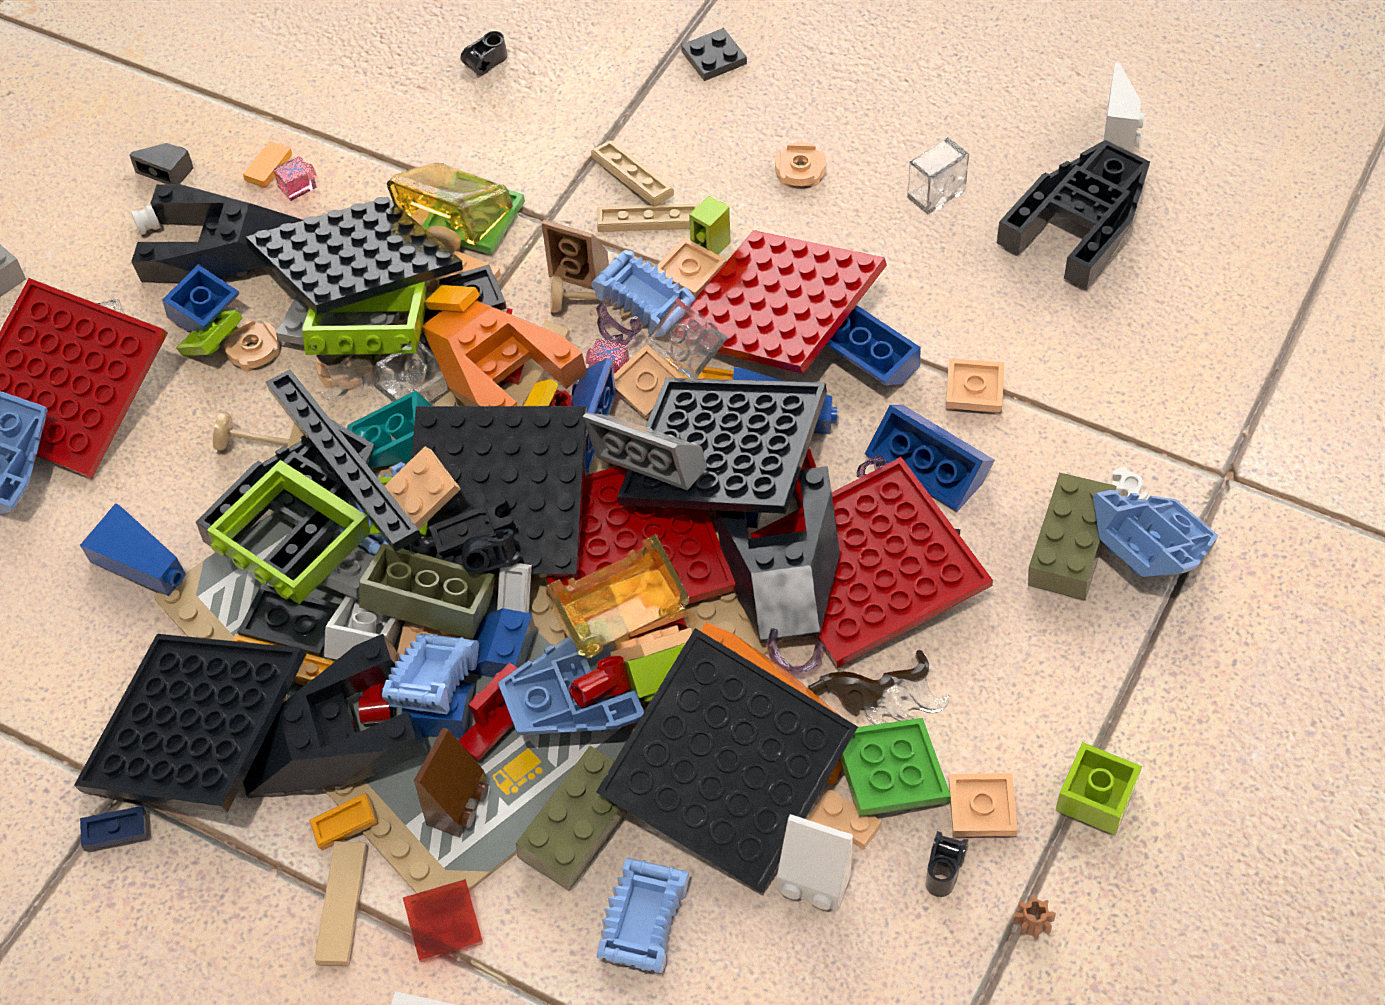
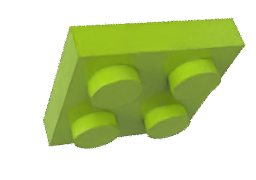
M237 310L222 311L205 330L192 331L176 349L182 356L211 355L219 349V343L225 337L232 335L237 330V324L243 317Z

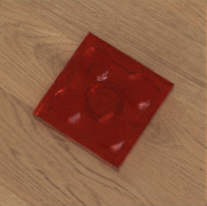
M466 879L403 897L419 962L483 944Z

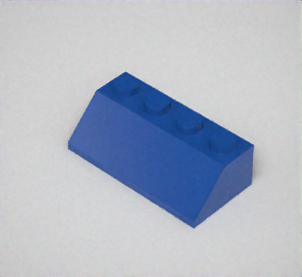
M857 305L826 344L833 351L884 385L903 384L920 367V346Z
M606 358L587 368V373L573 384L572 406H586L588 413L609 415L616 395L612 359ZM588 431L586 432L584 475H588L595 455Z
M889 405L865 452V455L883 466L902 457L926 491L956 511H959L983 484L995 461L993 458L904 405Z

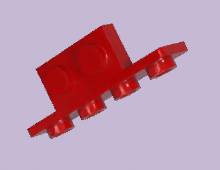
M511 663L498 672L493 680L481 692L477 693L468 704L476 723L458 741L475 760H480L514 725L498 685L499 681L518 669V667Z

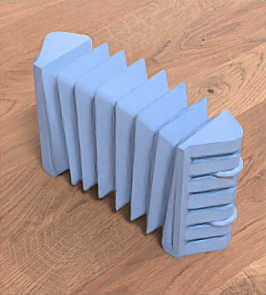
M624 250L618 257H615L614 261L603 271L599 272V275L591 282L597 299L603 302L610 298V305L617 302V308L624 305V312L631 309V317L637 315V322L642 320L641 326L648 324V334L652 337L663 334L695 301V297L686 287L678 290L680 282L672 285L673 277L665 279L666 270L658 273V265L650 268V261L642 264V257L634 260V252Z
M438 634L416 635V642H410L411 648H405V655H399L400 662L395 661L396 668H391L392 674L389 675V680L385 682L382 698L391 707L447 714L450 710L449 703L452 702L453 692H456V686H459V680H464V676H468V670H475L477 666L479 641L464 639L463 637L439 636Z
M627 857L622 867L623 877H617L619 886L613 887L614 897H608L609 908L605 909L606 918L602 919L604 930H601L602 939L599 942L597 958L602 960L606 958V961L613 962V964L625 963V965L631 967L635 965V968H640L642 971L654 970L656 973H661L665 970L666 966L665 953L667 952V935H670L669 925H672V916H676V909H680L679 900H683L686 897L689 872L675 869L673 866L666 867L646 862V860L641 861Z

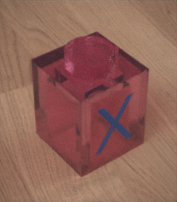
M300 155L273 169L279 189L290 201L317 188L314 178L317 174L310 162L306 163Z
M597 338L593 348H589L587 351L586 364H589V367L606 358L612 359L615 374L629 361L628 345Z

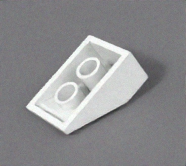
M1115 63L1103 141L1107 140L1133 153L1134 146L1139 147L1141 131H1137V128L1143 127L1145 113L1140 112L1141 100L1120 63Z
M346 595L326 625L324 657L337 660L353 646L381 634H384L394 647L403 620L359 608V596L354 598Z
M790 814L777 874V891H780L785 897L797 900L800 898L812 902L819 909L838 911L850 880L853 835Z

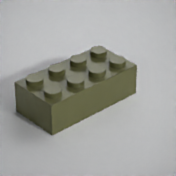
M1059 472L1029 564L1028 586L1086 600L1103 544L1099 539L1093 497L1098 492L1116 490V485Z
M382 543L359 582V608L472 640L493 600L494 574L487 572L471 574L462 565L402 548L395 552L390 545Z
M592 746L588 747L516 842L517 857L568 891L571 890L627 813L624 809L596 793L614 760Z

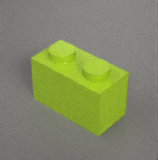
M711 196L706 197L689 214L690 240L719 255L731 243L730 207Z

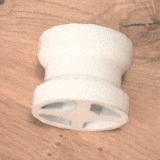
M151 204L145 206L144 210L131 211L140 235L146 234L149 229L157 230L160 228Z

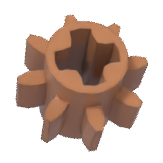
M1032 895L1031 900L1026 904L1022 901L1018 902L1017 910L1020 913L1014 915L1013 922L1021 923V935L1026 933L1032 935L1037 940L1038 935L1043 931L1047 934L1051 933L1052 925L1049 922L1055 920L1056 912H1049L1048 900L1043 902Z

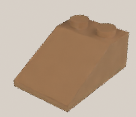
M543 220L542 230L549 277L552 278V275L560 276L564 282L594 290L591 282L599 275V272L609 265L608 251L592 233Z

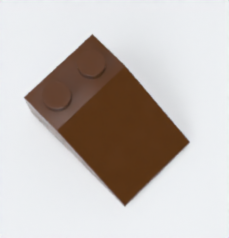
M442 728L417 773L414 784L426 825L460 838L464 829H468L472 825L475 817L474 810L479 801L483 802L485 800L489 785L481 766L449 729Z

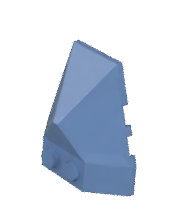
M1 391L0 515L15 508L29 485L48 411L45 406Z
M1116 490L1098 492L1093 497L1099 539L1107 545L1110 553L1123 559L1133 573L1142 577L1181 574L1195 570L1218 537V534L1176 499L1151 495L1147 500L1138 499L1139 495L1137 493H1130L1128 497H1123Z
M604 618L574 628L567 633L568 637L555 646L553 644L544 650L545 653L536 660L526 662L498 682L518 735L618 729L639 721L644 713L635 690L631 691V689L618 695H606L586 707L578 706L575 700L571 698L569 692L571 682L597 669V663L604 658L610 657V652L615 651L614 641Z

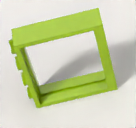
M425 282L327 311H410L407 325L320 326L323 313L316 314L309 307L302 329L305 355L417 353L427 308L424 302L426 300ZM411 341V347H403V344H409Z
M280 460L211 525L207 531L212 542L210 546L217 554L221 556L227 555L241 570L247 569L252 572L260 583L264 585L270 584L284 599L291 598L300 604L369 535L370 526L367 515ZM283 489L345 528L294 581L231 540Z

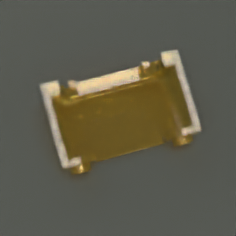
M434 162L397 173L387 181V188L394 205L402 208L410 216L419 208L448 218L451 227L455 230L460 227L466 233L464 237L465 242L476 245L513 207L509 190L504 185L447 166L444 163Z
M657 535L643 540L644 548L636 553L634 550L628 552L627 558L577 581L574 578L569 579L568 586H563L560 579L546 585V600L578 655H586L587 658L599 654L605 645L667 616L675 618L686 611L685 606L689 602V596Z

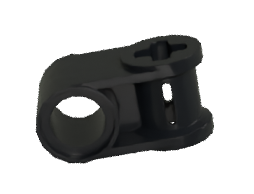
M499 31L486 33L483 37L464 48L460 56L461 62L465 65H470L479 76L486 74L493 67L507 59L508 54L504 35Z
M499 529L489 534L467 539L461 547L463 568L468 573L480 574L518 563L521 556L515 550L512 540L514 538L512 529ZM472 553L481 554V556L478 558L469 557V555Z
M937 831L931 849L925 886L930 894L936 897H944L952 892L959 869L964 861L968 839L956 840L943 836L942 832ZM936 874H943V875H945L947 878H946V879H939V878L935 877V875H936Z

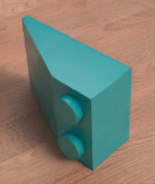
M416 390L347 425L348 430L375 445L374 452L367 464L369 468L394 465L400 462L408 463L411 460L416 406H433Z

